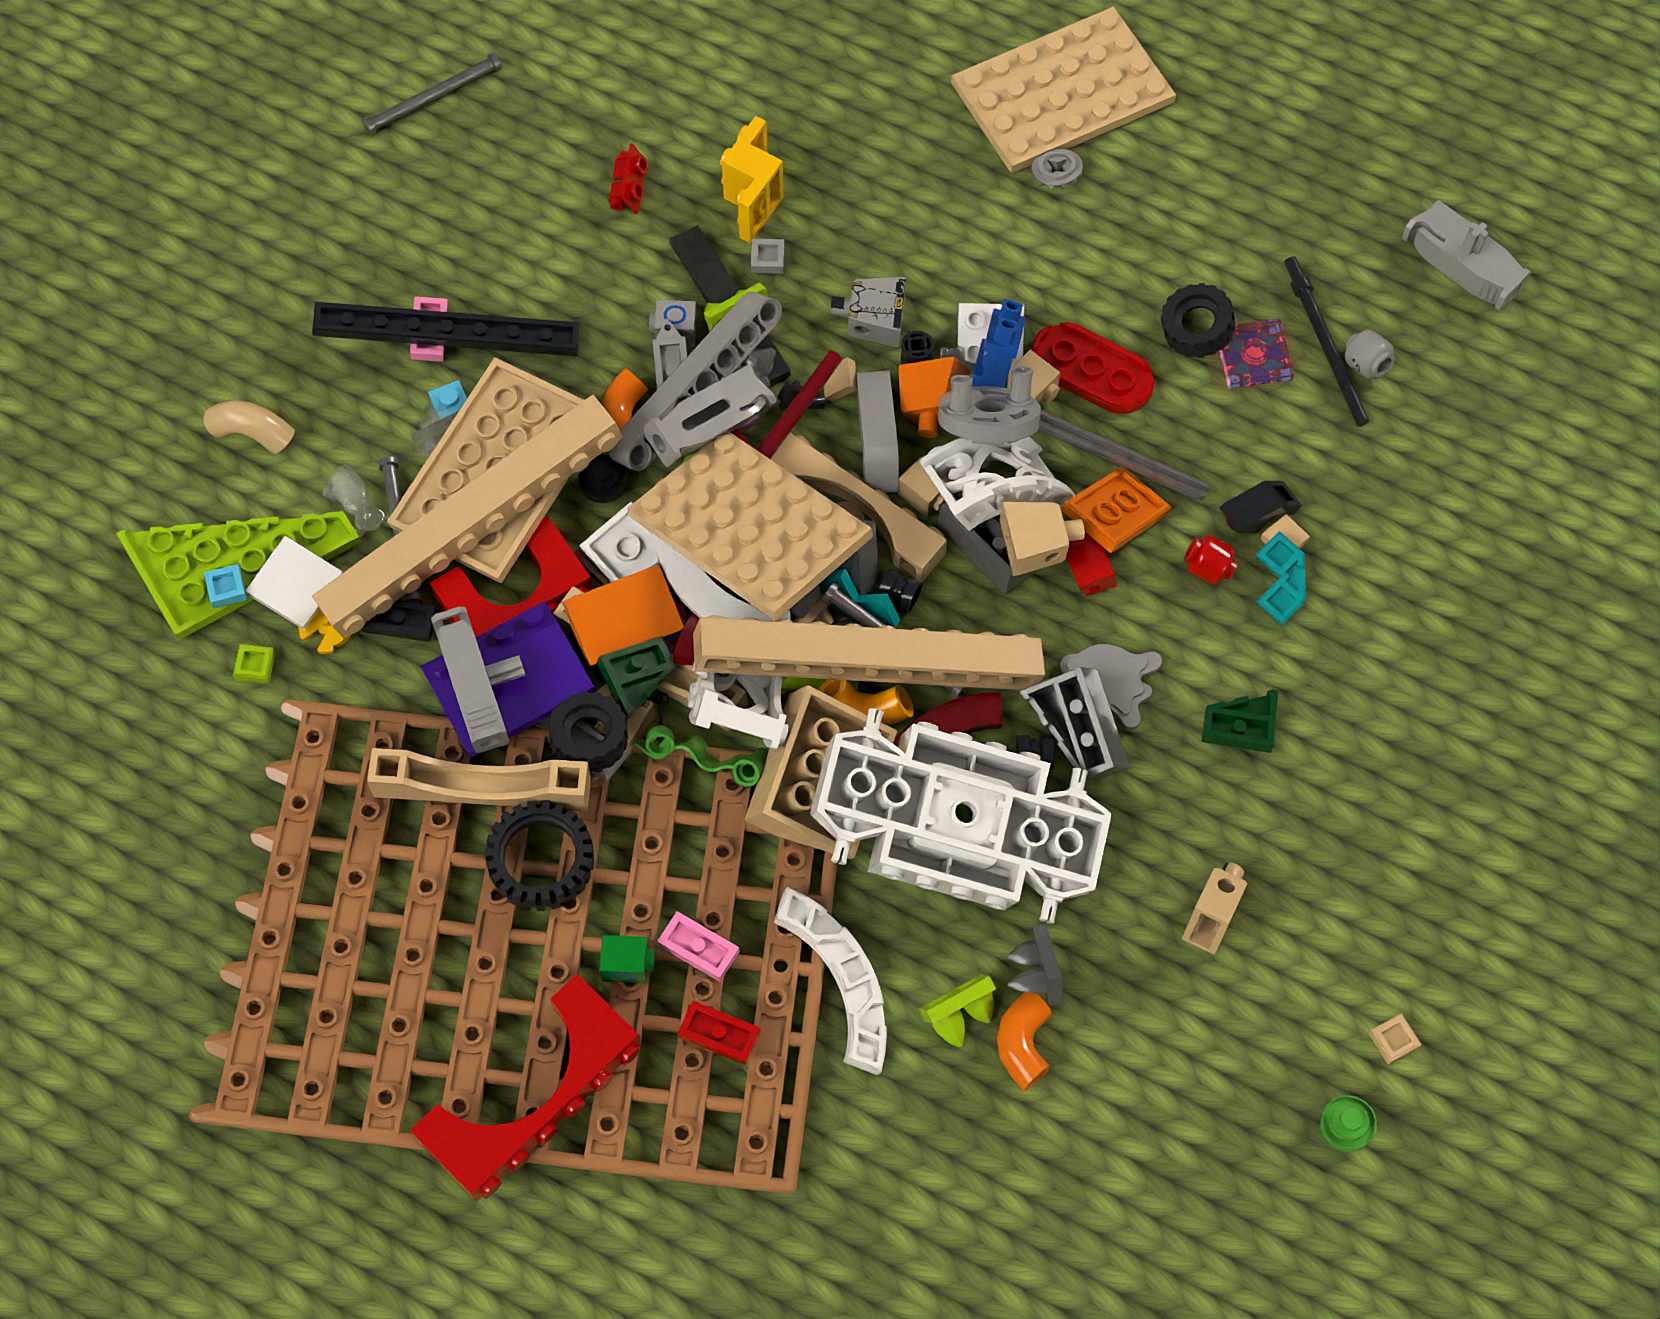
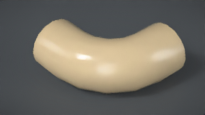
M231 400L221 402L209 407L204 414V424L211 435L223 438L235 433L243 434L260 443L272 454H277L283 450L295 432L294 428L270 410L246 401Z

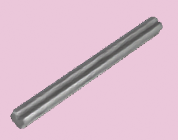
M1041 410L1038 430L1196 500L1202 501L1206 497L1209 490L1208 483Z

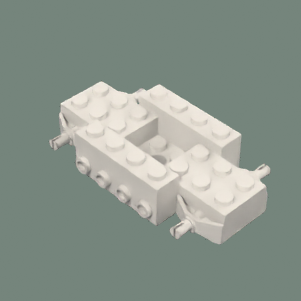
M874 708L868 710L866 724L862 730L836 734L827 746L810 815L835 837L836 844L831 858L832 862L837 863L839 861L838 864L846 865L850 844H853L854 841L876 837L867 872L878 874L888 879L910 883L924 889L949 894L959 899L984 904L999 910H1006L1019 902L1025 880L1038 894L1043 896L1044 902L1039 920L1042 922L1046 921L1049 924H1054L1058 903H1061L1064 899L1086 895L1095 890L1111 813L1087 796V791H1083L1088 771L1084 769L1081 771V768H1073L1070 787L1067 790L1044 794L1050 763L1040 761L1041 757L1030 752H1020V754L1006 751L1007 747L996 742H986V744L972 741V736L962 732L944 733L938 731V726L927 722L912 724L901 735L897 747L881 736L879 727L884 712L881 710L876 712ZM965 804L970 807L973 813L971 822L963 823L958 820L955 814L957 805Z

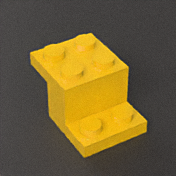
M757 116L753 118L748 126L744 125L736 143L732 148H727L724 151L720 160L724 199L738 206L737 223L739 224V238L748 243L752 242V239L755 238L784 198L783 161L767 152V121Z

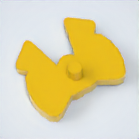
M321 609L318 610L305 630L298 627L300 638L303 642L318 630L324 636L317 649L319 654L334 653V647L344 645L352 635L349 634L343 638L331 625Z

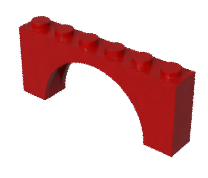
M578 974L550 998L553 1010L567 1028L570 1040V1055L567 1070L560 1086L542 1107L532 1114L511 1123L481 1125L462 1120L437 1104L410 1129L415 1140L476 1203L482 1197L487 1199L492 1196L501 1186L502 1182L500 1180L510 1170L513 1172L519 1170L530 1157L528 1153L538 1143L541 1145L547 1143L558 1130L556 1126L566 1116L568 1118L574 1117L584 1107V1099L593 1090L599 1092L606 1087L613 1077L611 1073L621 1064L624 1066L628 1065L640 1052L638 1048L641 1045L639 1034Z

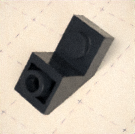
M1263 481L1223 503L1219 509L1226 517V522L1232 530L1237 533H1258L1274 515H1294L1302 505L1284 481Z

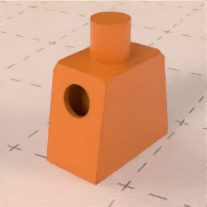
M954 356L899 365L901 411L913 423L918 425L917 434L920 437H937L939 401L943 395L951 391V377L954 375L969 376L970 370Z

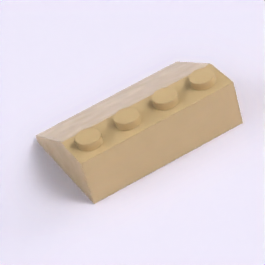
M806 685L790 693L783 710V713L787 715L785 724L789 726L787 737L783 745H778L777 750L769 749L762 775L755 788L744 821L775 836L833 853L836 844L835 837L814 819L810 812L826 749L831 739L839 733L862 730L865 727L867 715ZM880 723L879 731L881 736L893 743L897 730ZM860 840L850 844L847 858H855Z

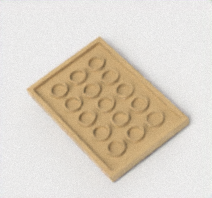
M1114 6L958 72L951 77V84L1011 174L1032 165L1036 158L1046 152L1072 148L1175 103L1176 99L1175 92Z
M494 357L387 520L388 525L401 532L584 400ZM568 478L563 480L556 490L545 493L534 501L528 510L519 512L510 518L500 530L488 534L478 541L475 548L460 554L454 560L502 583Z
M729 431L703 446L627 508L631 519L774 621L780 618L873 538L870 526Z

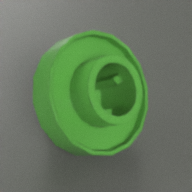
M1343 1095L1334 1098L1326 1105L1320 1116V1129L1324 1139L1330 1146L1343 1152H1355L1362 1150L1371 1142L1377 1130V1119L1373 1109L1366 1101L1356 1096Z

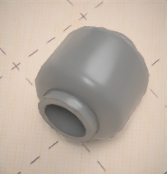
M1365 330L1359 334H1354L1347 341L1345 361L1347 365L1366 379L1382 377L1390 371L1394 364V348L1391 343L1375 331Z

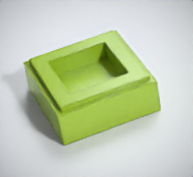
M239 644L233 672L235 681L269 684L276 654L274 648Z

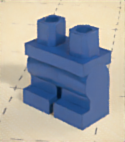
M1004 299L1001 310L993 309L986 339L982 338L972 375L973 386L1005 387L1012 360L1016 359L1026 319V317L1020 316L1023 307L1021 303Z

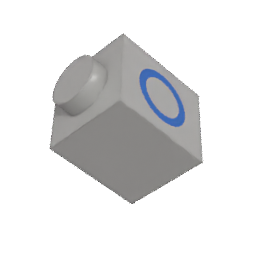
M656 300V312L649 314V332L655 333V338H657L665 319L668 318L680 336H685L686 346H695L697 326L696 301ZM668 326L665 327V330L667 331L671 329Z

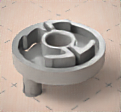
M1027 366L1013 367L1011 369V389L993 386H972L973 378L970 376H952L951 391L943 395L939 401L938 422L940 426L949 433L972 440L973 444L1003 445L1004 442L1009 444L1033 435L1039 429L1041 415L1040 404L1031 396L1033 369Z

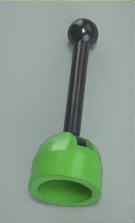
M659 693L656 696V703L659 705L658 725L652 727L646 736L647 751L659 757L670 754L674 749L673 732L665 727L666 705L670 701L666 693Z

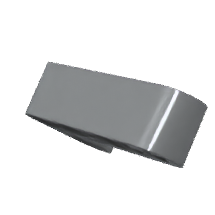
M889 370L856 372V392L863 453V481L874 490L879 489L884 493H898L899 454Z

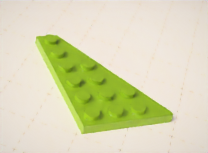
M343 511L327 512L323 515H316L314 513L302 514V518L292 519L266 517L254 518L245 522L231 520L226 521V524L203 526V523L174 525L170 528L150 527V531L127 533L126 530H121L116 533L178 641L255 600L246 594L247 600L213 608L210 603L204 572L238 564L246 591L284 536L325 561L361 543L358 534Z

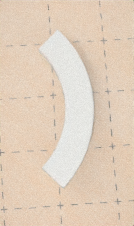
M653 534L656 553L670 586L681 601L699 618L719 615L726 619L753 617L759 621H774L753 605L725 592L711 580L703 569ZM790 610L785 612L777 620H791Z
M787 887L783 892L774 923L791 931L810 945L822 958L834 976L843 997L848 1023V1039L844 1063L878 1075L882 1071L885 1057L887 1026H885L882 1004H884L883 996L871 963L846 927L843 928L827 913L828 910L806 895Z

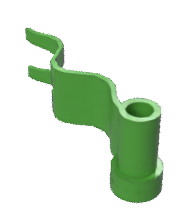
M644 732L642 736L646 738L648 732ZM688 735L678 742L673 751L675 749L688 751L698 766L706 771L716 772L725 768L733 769L734 779L745 787L753 786L759 781L769 752L768 749L761 747L756 749L751 755L738 754L724 761H719V759L708 755L706 747L709 746L698 735ZM634 740L632 742L633 746L638 747L651 758L662 759L665 757L650 754L646 749V745L641 741Z

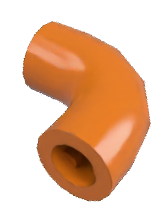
M624 368L605 391L601 405L616 422L619 430L632 418L634 406L645 395L648 388L632 372Z
M1025 992L1011 1004L1001 1017L996 1037L999 1058L1011 1078L1024 1092L1034 1086L1051 1067L1036 1051L1033 1039L1036 1031L1052 1017L1050 1008L1038 994Z

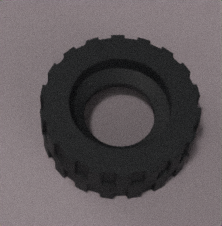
M1205 283L1186 285L1182 289H1177L1172 296L1170 295L1167 298L1166 304H1163L1161 323L1165 339H1167L1170 348L1173 347L1178 354H1184L1185 357L1189 358L1212 356L1217 351L1224 349L1228 341L1230 342L1233 338L1232 333L1235 332L1236 326L1232 302L1229 297H1226V293L1222 289L1219 290L1214 285L1209 286L1205 285ZM1198 308L1210 310L1214 315V323L1210 329L1201 333H1190L1184 329L1182 319L1187 312Z
M581 692L578 695H570L568 699L558 703V707L553 709L551 713V720L548 721V733L553 755L557 756L558 760L588 762L590 772L595 771L597 773L601 772L604 768L612 767L614 762L622 758L623 751L626 750L628 745L625 713L622 712V707L618 703L616 704L613 698L608 695L606 697L598 692ZM594 718L602 722L606 728L604 739L599 744L590 747L580 746L575 743L571 737L573 725L579 720Z

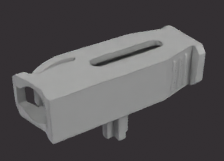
M1437 200L1431 209L1412 218L1406 225L1402 239L1406 242L1415 239L1413 242L1415 248L1425 260L1469 293L1494 304V308L1498 311H1502L1527 284L1532 273L1528 268L1523 269L1504 247L1487 236V225L1484 222L1480 225H1477L1475 222L1471 224L1440 200Z
M747 365L683 400L675 408L667 412L661 420L657 417L650 419L643 427V433L662 463L669 467L680 457L696 453L718 436L728 431L731 433L742 427L759 410L763 413L767 412L776 403L775 394L755 376L751 366ZM757 397H762L767 401V403L764 400L759 399Z
M459 606L435 614L431 620L475 753H482L509 743L510 741L492 686L525 676L519 655L485 666L466 608ZM458 616L460 621L443 626V620Z

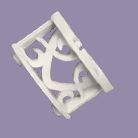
M1030 437L1009 444L1004 442L1003 445L973 444L972 440L959 438L943 446L933 448L928 455L919 461L949 505L954 516L968 531L980 523L1000 515L1003 502H1054L1059 504L1061 509L1067 500L1075 496L1066 484L1054 478L1038 455L1042 451L1041 446ZM986 460L1005 462L1018 469L1015 477L1006 479L994 473H979V470ZM949 472L948 479L955 481L944 483L941 477ZM963 490L962 498L956 501L952 494Z
M695 662L693 664V671H695ZM696 672V674H699L696 683H691L688 696V707L693 708L689 714L692 724L709 729L710 723H714L763 738V742L767 747L776 750L778 745H783L789 727L788 724H785L787 715L781 709L782 680H785L786 677L729 674L723 678L725 673H721L722 677L712 672ZM735 679H737L756 705L747 709L736 707L731 700L718 691L730 688Z

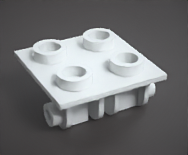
M959 303L957 359L968 369H974L982 338L986 339L993 309L1001 310L1002 304ZM1024 305L1020 316H1024ZM1024 327L1016 359L1012 360L1011 368L1023 357Z

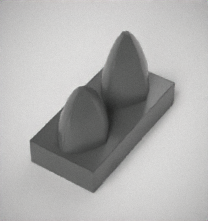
M1047 925L1032 927V940L1015 947L1007 958L1017 964L1034 968L1018 974L1008 983V987L1031 994L1045 993L1048 1005L1063 1003L1062 975Z

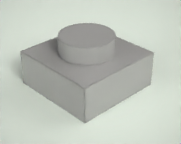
M752 239L751 273L783 274L784 239Z

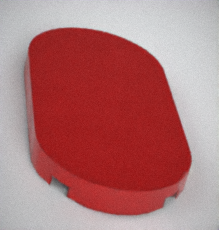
M1060 322L1059 325L1052 327L1051 325L1046 326L1035 336L1031 350L1060 372L1058 386L1109 412L1118 414L1138 411L1151 399L1155 380L1148 362L1139 355L1070 322Z

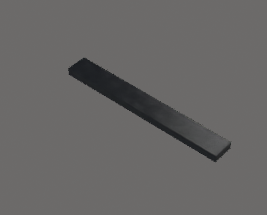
M315 302L312 334L319 337L578 357L580 322Z

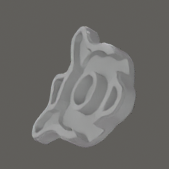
M1098 644L1090 646L1078 654L1065 656L1060 663V673L1064 674L1079 667L1097 669L1112 715L1118 719L1123 728L1132 731L1140 724L1141 717L1138 706L1147 701L1152 694L1151 687L1143 683L1141 679L1157 672L1161 667L1162 658L1157 652L1133 654L1118 646Z

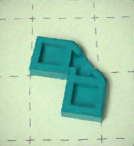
M1278 531L1255 555L1261 564L1279 578L1257 601V605L1283 627L1306 603L1305 556L1303 551Z
M846 568L835 569L819 583L820 594H825L830 586L836 583L840 586L838 588L839 591L886 626L896 628L900 622V618L888 594L859 595ZM831 602V604L829 605L831 608L845 615L849 619L856 621L854 618H852L850 615H848L846 612H844L842 609H840L838 606Z

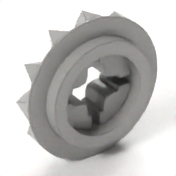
M1051 150L1033 161V179L1038 180L1039 186L1048 184L1051 190L1055 186H1061L1065 189L1067 183L1076 184L1077 178L1082 176L1083 164L1081 158L1070 150Z

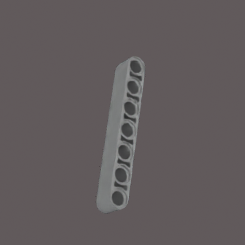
M746 293L620 430L623 438L609 451L611 459L636 471H641L648 467L658 455L645 437L643 427L650 419L657 417L661 420L667 412L675 408L683 400L731 375L778 323L782 314L780 302L777 299L759 293Z

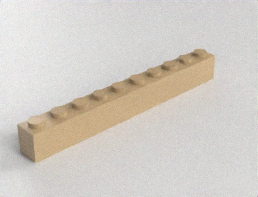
M592 394L311 595L331 625L343 638L358 632L371 618L389 610L396 600L406 593H411L418 589L421 583L428 577L446 569L453 559L475 548L478 541L488 534L500 530L510 518L519 512L528 510L534 501L545 493L556 490L562 481L573 473L584 470L590 461L602 452H608L613 449L618 441L623 438L616 422L594 394Z
M719 615L700 617L693 633L695 672L1025 690L1035 686L1045 676L1041 638L1028 637L1025 634L1001 636L995 635L992 632L968 634L962 633L959 630L936 632L929 631L926 628L904 630L895 629L892 626H881L878 628L862 627L859 624L839 626L828 625L820 621L810 624L793 623V621L787 619L759 621L753 617L726 619Z

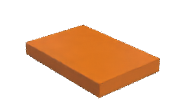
M1119 467L1067 500L1062 506L1061 512L1071 520L1081 519L1084 531L1107 551L1113 553L1166 517L1172 507L1126 468Z
M659 564L562 602L588 667L597 664V660L601 655L660 636L665 637L682 630L684 627Z

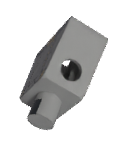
M906 277L856 279L853 281L851 298L832 296L830 315L849 317L848 334L852 337L899 348Z

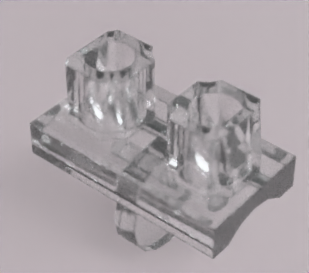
M432 405L425 407L428 417L418 422L421 430L411 434L414 441L413 445L418 455L423 453L427 459L429 458L459 411L451 414L448 407L439 412H436Z

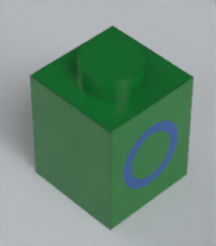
M602 935L599 969L602 981L646 983L647 971L653 972L655 964V949H649L647 937Z

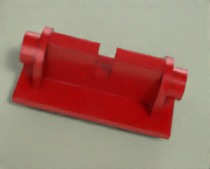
M633 143L629 144L628 151H621L615 158L613 179L620 182L611 184L608 202L611 209L615 211H621L623 207L629 206L634 214H638L640 200L643 198L644 175L647 172L648 166L646 158L641 155Z

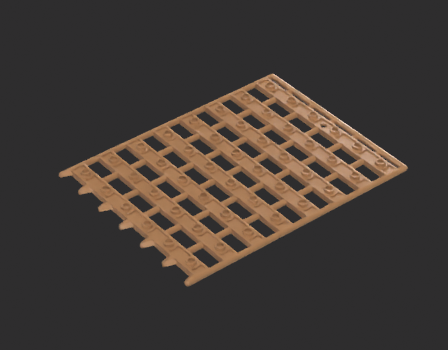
M285 699L281 703L282 712L299 720L300 725L292 759L275 761L266 766L268 778L285 785L286 788L278 824L259 827L251 832L252 842L256 846L270 851L271 856L263 891L244 894L235 901L237 910L255 919L256 923L248 960L228 963L220 969L222 980L241 989L232 1030L213 1033L204 1040L206 1050L224 1059L225 1064L216 1102L197 1105L191 1108L189 1119L192 1122L425 1150L412 1134L402 1133L412 1075L446 1078L441 1107L452 1115L471 1123H479L486 1083L520 1087L514 1121L532 1114L553 1096L563 1080L561 1076L568 1031L561 1018L553 1010L550 998L576 974H579L582 951L601 953L602 938L587 937L585 932L594 882L627 886L620 936L647 937L649 949H655V959L687 963L656 945L665 891L699 894L695 922L729 942L736 899L771 903L763 957L738 954L730 968L761 972L754 1025L761 1028V1033L749 1058L744 1099L708 1095L714 1052L678 1038L670 1090L635 1086L639 1060L638 1054L628 1065L624 1066L621 1064L611 1073L613 1077L606 1087L599 1092L593 1090L588 1095L594 1097L584 1154L549 1150L550 1139L544 1145L538 1143L528 1153L530 1157L526 1163L788 1195L796 1191L825 962L813 948L811 963L801 962L803 940L786 928L775 924L774 920L783 892L787 887L819 903L828 910L827 913L831 916L838 862L834 863L831 861L833 853L825 851L820 894L809 893L815 848L781 837L779 838L773 889L738 885L745 832L773 835L744 821L749 808L752 786L745 787L740 785L733 777V769L725 768L717 771L711 813L677 810L685 758L693 759V757L684 749H675L662 759H654L648 756L641 805L607 802L611 777L606 782L590 772L591 784L588 810L573 811L579 819L583 820L592 839L594 868L591 870V878L588 883L584 884V890L579 895L577 893L573 895L571 902L566 904L563 901L559 903L560 908L553 910L551 908L547 932L513 928L517 905L511 904L506 897L503 898L494 886L488 873L485 855L455 852L464 803L426 801L417 847L385 844L394 799L373 797L367 783L372 748L404 750L408 727L440 730L435 758L462 764H472L473 757L470 758L448 717ZM340 719L371 722L360 773L329 770ZM530 727L531 730L526 728L509 737L510 742L508 743L504 766L543 762L546 742L550 743V739L545 738V736H549V730ZM637 739L646 745V739ZM632 746L631 752L644 753L638 747ZM706 747L708 755L719 759V761H724L738 754L751 755L753 753L752 751ZM326 784L357 787L347 839L315 836ZM497 805L494 824L495 822L500 823L502 821L501 816L506 811L509 814L513 813L514 806ZM605 816L638 819L630 872L596 868ZM675 824L709 827L701 880L667 876ZM531 827L518 832L510 840L505 850V866L508 873L517 882L521 883L523 874L556 878L555 883H557L569 873L575 861V846L572 839L565 832L559 864L526 860ZM311 850L343 853L332 907L300 903ZM382 858L414 861L404 915L371 911ZM452 866L485 870L475 923L442 920ZM297 917L329 921L318 976L285 972ZM368 926L401 929L390 984L357 980ZM439 934L472 938L462 993L429 989ZM511 942L544 946L535 1001L501 998ZM778 961H784L788 967L784 972H777L774 969V964ZM689 964L681 1019L646 1015L652 976L651 971H647L646 983L612 982L609 1005L639 1034L640 1041H642L643 1029L678 1033L692 1000L720 1011L725 975L721 982ZM798 976L809 977L802 1033L791 1032ZM282 986L315 990L303 1046L270 1043ZM354 995L387 999L376 1055L343 1051ZM426 1003L460 1007L449 1064L415 1060ZM498 1012L532 1016L523 1073L488 1069ZM789 1046L800 1048L792 1105L782 1104ZM267 1057L300 1061L288 1119L255 1115ZM340 1066L373 1070L362 1128L328 1124ZM632 1101L668 1105L659 1164L623 1159ZM706 1110L742 1114L734 1173L698 1168ZM779 1119L790 1120L783 1178H774L772 1173Z

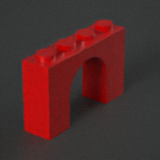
M549 516L542 519L524 547V551L541 574L537 589L526 600L508 606L496 605L486 601L475 590L460 566L430 582L434 598L443 612L459 606L466 608L475 637L544 601L553 614L573 586L584 593L593 590L591 577ZM458 616L448 618L451 624L460 621Z

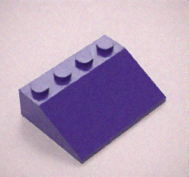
M545 601L476 637L485 666L518 655L523 665L525 676L492 686L508 738L551 716L553 709L558 707V703L568 699V696L578 695L581 692H596L594 685ZM443 655L436 657L420 667L468 755L472 758L479 753H475L444 657Z

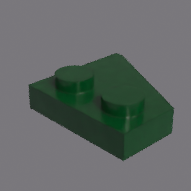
M662 636L601 655L597 660L616 704L618 703L622 707L626 720L630 719L676 667Z
M1269 690L1266 696L1250 700L1248 696L1235 698L1229 703L1219 702L1207 705L1204 713L1201 742L1271 753L1274 746L1279 690Z

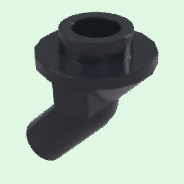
M795 380L792 384L789 382L785 383L777 396V399L781 401L779 408H788L803 387L800 385V381ZM816 396L808 409H824L825 397Z

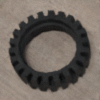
M535 800L528 801L527 807L522 808L521 804L514 806L513 813L509 814L506 811L501 816L502 821L500 823L495 822L493 825L492 835L488 834L486 840V865L494 886L503 898L506 897L511 904L515 906L520 904L522 909L526 910L535 907L537 911H545V907L551 906L553 910L560 908L559 903L563 901L566 904L571 902L575 893L579 895L584 890V884L589 882L591 870L594 868L593 843L582 819L578 818L573 810L567 811L565 806L560 803L553 806L547 800H542L541 805H537ZM536 824L553 825L562 829L572 839L575 846V861L569 873L559 882L546 887H528L517 882L508 873L505 866V850L510 840L522 829Z

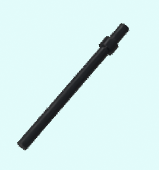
M1295 256L1289 257L1284 263L1292 279L1290 284L1295 296L1301 299L1358 427L1363 426L1369 422V419L1312 294L1314 289L1308 276H1304Z

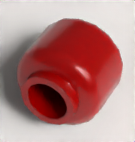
M1210 534L1201 538L1196 537L1189 545L1184 556L1188 572L1211 585L1219 583L1223 578L1226 580L1230 579L1237 567V562L1233 560L1234 548Z

